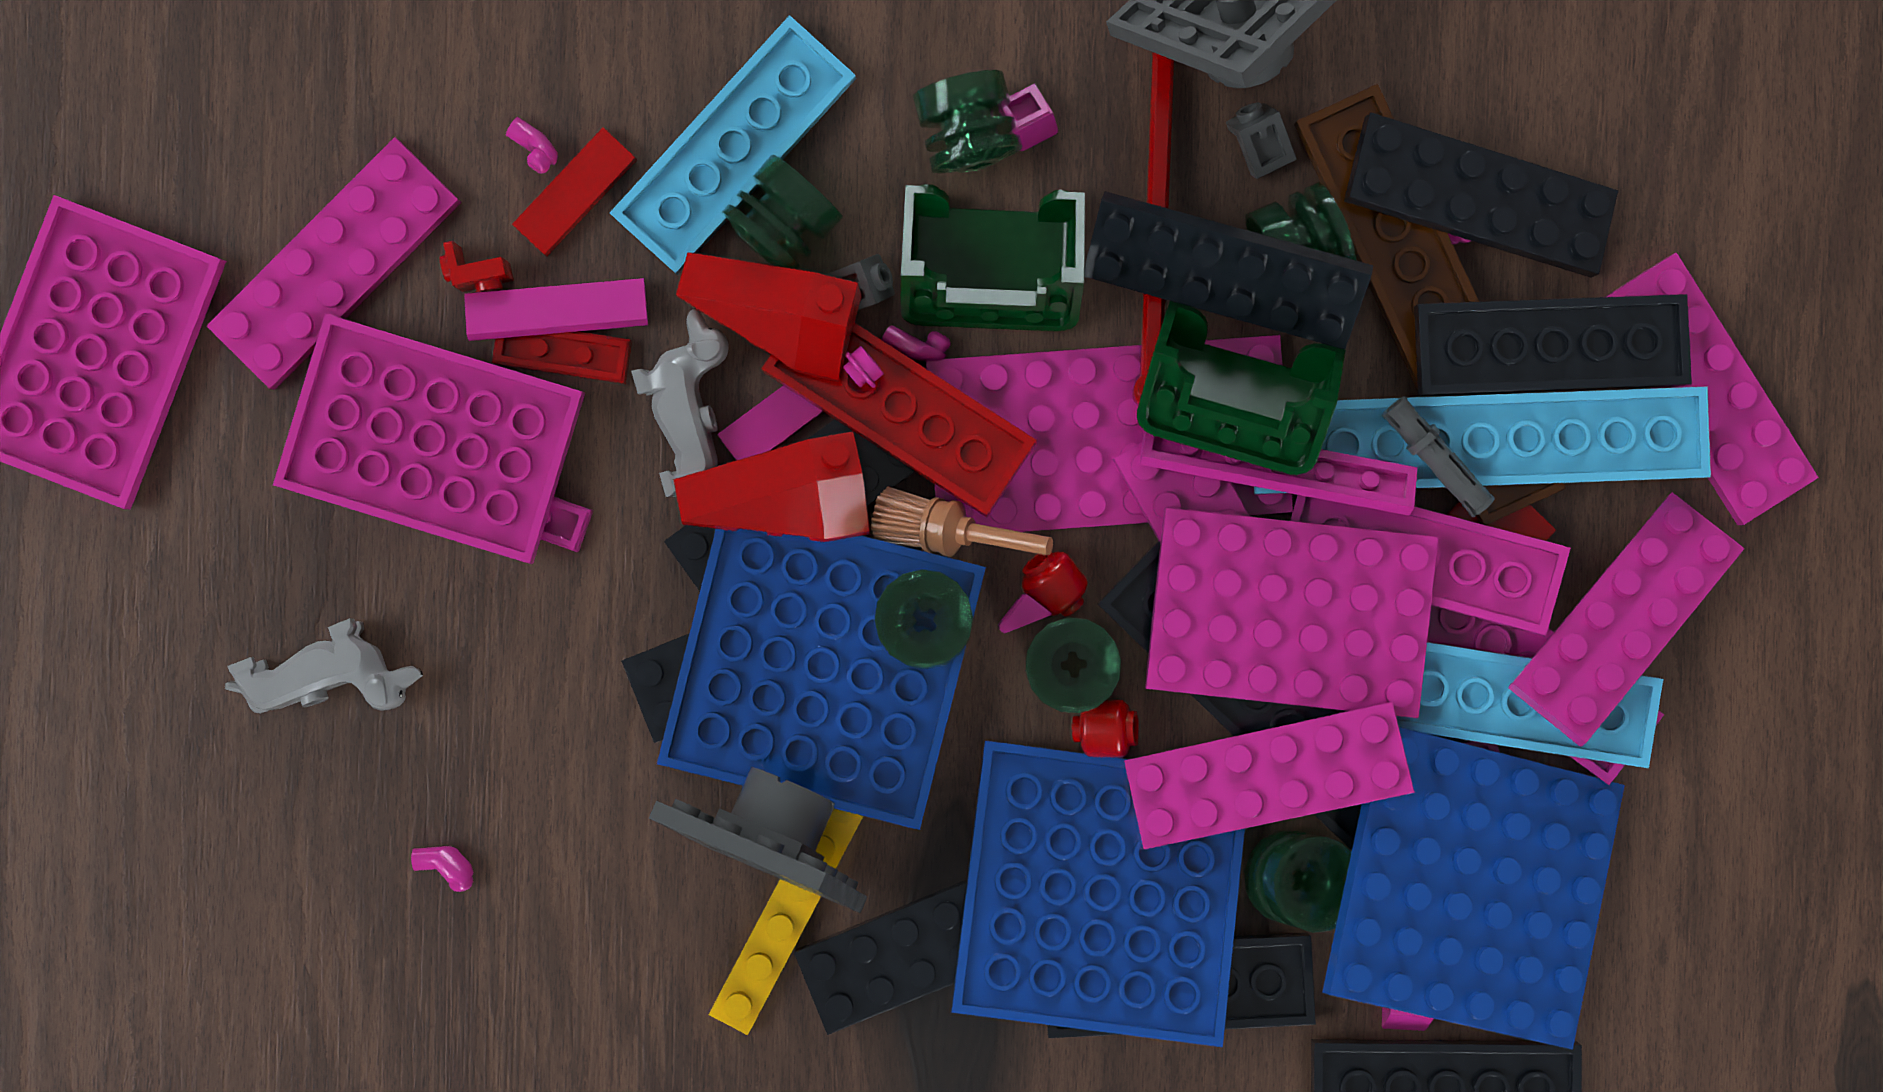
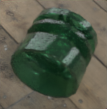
M981 70L964 73L932 83L913 94L920 127L942 129V131L925 140L926 151L938 152L929 158L932 173H965L992 166L1022 149L1020 136L1017 134H1007L1016 128L1015 118L1011 116H993L994 113L1010 104V97L1002 71Z
M772 154L753 175L755 182L765 193L759 200L753 195L740 190L737 197L750 210L748 214L744 215L731 204L725 207L722 214L730 221L736 235L767 263L779 267L799 269L800 265L787 251L792 247L808 259L812 252L800 237L806 230L824 240L843 219V216L801 174L785 161Z
M1320 182L1306 187L1304 195L1299 191L1288 195L1290 217L1276 201L1245 215L1247 231L1356 260L1355 248L1346 219L1333 196Z
M921 569L902 574L887 585L877 602L875 625L879 640L891 656L909 667L928 670L947 665L962 653L970 640L973 614L969 598L956 581L941 572ZM919 610L924 614L929 613L930 610L934 611L936 615L933 621L937 626L936 629L932 632L927 629H923L920 633L915 631L914 628L918 623L914 617L915 613Z
M1065 618L1048 624L1034 637L1027 651L1025 671L1031 689L1044 704L1060 712L1081 713L1097 708L1111 696L1120 679L1121 658L1116 642L1103 627L1087 619ZM1068 652H1077L1079 659H1086L1087 667L1080 669L1078 677H1071L1069 670H1062L1061 662L1068 660Z
M1295 830L1274 832L1260 840L1250 853L1244 871L1245 890L1252 905L1265 918L1312 933L1331 931L1336 928L1351 851L1341 842L1325 836Z

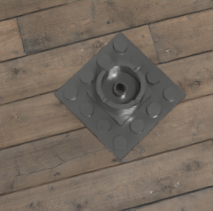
M1129 0L1106 23L1112 37L1206 72L1212 80L1217 83L1221 82L1227 87L1247 88L1271 80L1280 73L1283 66L1287 67L1294 55L1293 42L1337 0Z
M751 767L731 813L719 808L714 819L713 816L702 812L700 809L675 799L672 807L656 801L649 816V819L704 847L860 914L867 900L866 895L856 890L859 882L827 865V863L823 862L824 856L816 852L835 803L788 780L781 783L780 777L766 771Z

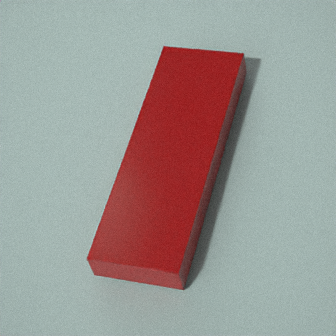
M602 127L512 225L545 256H548L632 167L637 159Z
M579 331L495 339L492 363L626 385L632 340Z

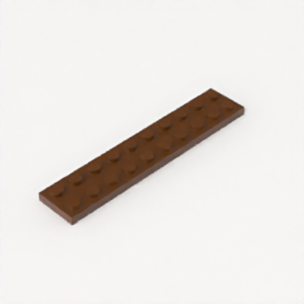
M1375 84L1297 120L1294 126L1357 261L1373 265L1372 276L1368 285L1418 391L1414 306L1434 303L1479 302L1447 233L1344 202L1364 117L1372 112L1394 119L1379 85ZM1515 392V393L1436 395V396H1420V397L1468 396V395H1495V394H1522V393H1521V392ZM1564 483L1483 486L1495 497V500L1482 513L1476 515L1479 524H1490L1564 490L1566 487Z

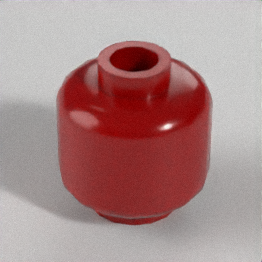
M1051 551L1050 555L1037 554L1024 566L1022 570L1024 577L1021 583L1024 593L1051 612L1052 615L1050 616L1062 614L1066 617L1076 612L1083 605L1084 599L1082 596L1088 586L1087 578L1067 553Z
M1089 700L1083 705L1080 716H1073V741L1081 742L1084 753L1089 757H1125L1129 753L1131 746L1138 745L1139 719L1137 711H1131L1129 705L1123 700Z

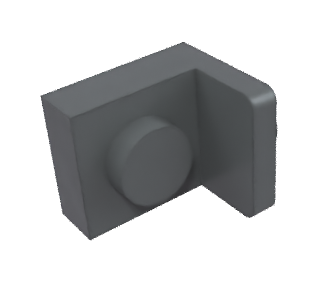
M1259 102L1251 103L1240 108L1236 112V117L1226 121L1228 130L1237 136L1250 174L1256 179L1297 160L1280 112L1271 106Z
M879 254L825 274L858 283L861 293L858 310L883 301L895 294L892 286L893 278L891 271L883 263Z

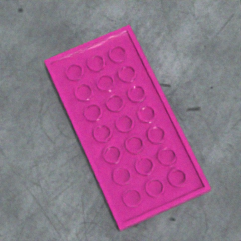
M1280 335L1205 340L1207 345L1282 365ZM1141 345L926 361L927 370L1037 440V444L988 517L986 518L963 503L966 516L974 518L976 524L1019 532L1148 523L1113 461V458L1143 442L1144 430L1138 423V406L1132 397L1133 386L1140 378ZM1231 482L1249 515L1293 512L1292 493L1254 494V486ZM935 484V497L943 498L948 502L952 500L960 501Z

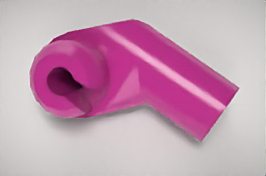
M516 117L508 127L506 136L531 152L527 156V164L530 168L541 174L546 173L550 165L556 164L558 152L546 135L519 117Z
M893 325L887 328L882 337V341L910 359L918 361H940L947 356L945 352L951 345L950 339L937 331L930 332L926 342H923Z
M442 846L414 848L412 850L411 862L414 871L437 869L444 879L449 882V887L456 892L466 891L472 886V875L474 873L472 865L457 848Z

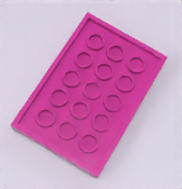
M53 195L0 332V462L122 509L131 510L227 261Z
M325 313L273 485L533 564L585 392Z
M1164 508L1145 688L1346 711L1393 702L1396 716L1419 718L1439 537Z

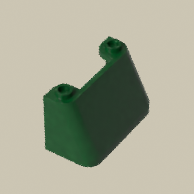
M905 185L900 313L905 321L920 326L1034 331H1065L1077 325L1084 289L1085 193L1055 190L1040 200L1038 212L949 208L950 199L948 194L935 185Z
M1170 301L1137 409V420L1143 430L1153 436L1286 474L1299 475L1311 470L1318 460L1337 405L1346 350L1326 344L1312 343L1298 351L1292 368L1205 344L1208 334L1206 317L1199 310L1191 306Z

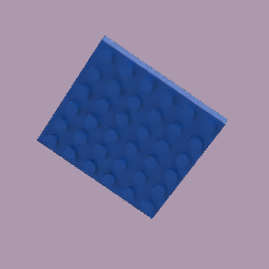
M716 529L657 764L742 786L751 767L780 777L781 783L788 780L835 803L834 809L920 830L986 567L865 536L820 542L809 540L810 537L783 534L782 537L767 535V532Z
M1399 727L1415 793L1363 803L1361 805L1322 993L1573 1050L1625 785L1611 782L1608 785L1600 778Z
M985 741L951 1012L1223 1047L1245 828L1144 849L1124 762L1129 759L1089 757L1084 753Z

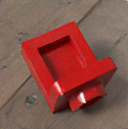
M454 241L443 242L445 255L440 256L442 274L446 282L451 281L452 286L461 292L474 289L476 293L500 291L503 289L502 283L514 281L511 264L503 257L465 264L461 246Z

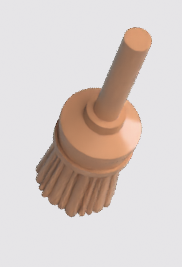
M889 486L883 490L880 496H877L871 520V530L873 531L874 539L904 547H922L925 552L932 554L938 552L947 557L954 556L961 545L969 546L972 542L1042 555H1050L1053 548L1052 537L976 524L974 518L966 516L965 507L960 501L952 500L948 502L939 497L929 500Z

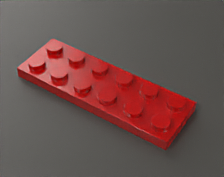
M854 323L847 351L851 354L862 346L884 372L874 382L876 384L875 387L865 383L860 388L844 368H842L839 382L796 372L772 355L767 359L761 368L763 373L986 518L1037 444L1035 438L856 323ZM846 356L843 366L849 362Z

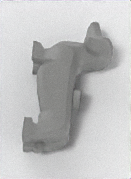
M696 308L692 309L686 318L689 334V343L687 345L666 351L661 355L651 371L644 369L631 371L637 393L639 395L646 393L647 396L653 394L652 411L655 420L675 453L674 463L676 471L659 473L666 497H676L673 479L718 466V458L711 435L712 432L718 429L717 421L710 405L703 406L699 392V382L707 371L720 365L726 359L729 345L724 333L719 329L708 327L701 313Z
M349 618L328 627L332 642L317 641L312 643L274 670H267L269 667L266 660L263 659L255 662L254 657H249L229 665V672L235 681L225 683V689L241 693L246 699L249 708L254 713L261 714L269 710L281 709L297 702H301L302 707L319 704L329 698L328 690L343 684L352 683L361 691L365 700L374 709L384 711L400 706L406 699V688L421 678L423 672L414 666L388 671L378 647L364 641L360 637L364 631L363 622H355V619Z

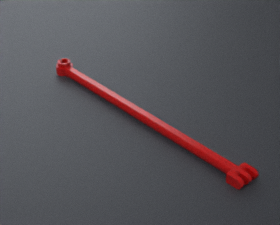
M1152 52L1147 203L1169 209L1174 60ZM1144 293L1140 378L1135 382L1132 389V397L1137 406L1140 402L1153 352L1165 318V299Z

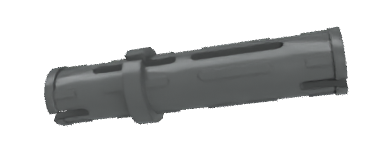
M1405 396L1396 400L1383 412L1382 417L1402 436L1408 444L1406 449L1411 455L1417 454L1427 464L1436 477L1459 500L1471 517L1479 515L1493 503L1495 497L1483 487L1474 474L1439 436L1440 430L1436 425H1429Z

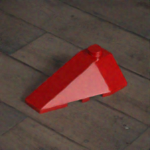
M688 252L676 292L678 298L719 324L725 325L759 349L765 350L792 370L839 382L845 353L848 349L861 300V293L857 282L816 272Z
M853 431L807 439L673 479L683 525L731 531L747 529L767 532V535L782 537L783 534L810 537L809 540L820 542L867 535L870 532L863 473Z

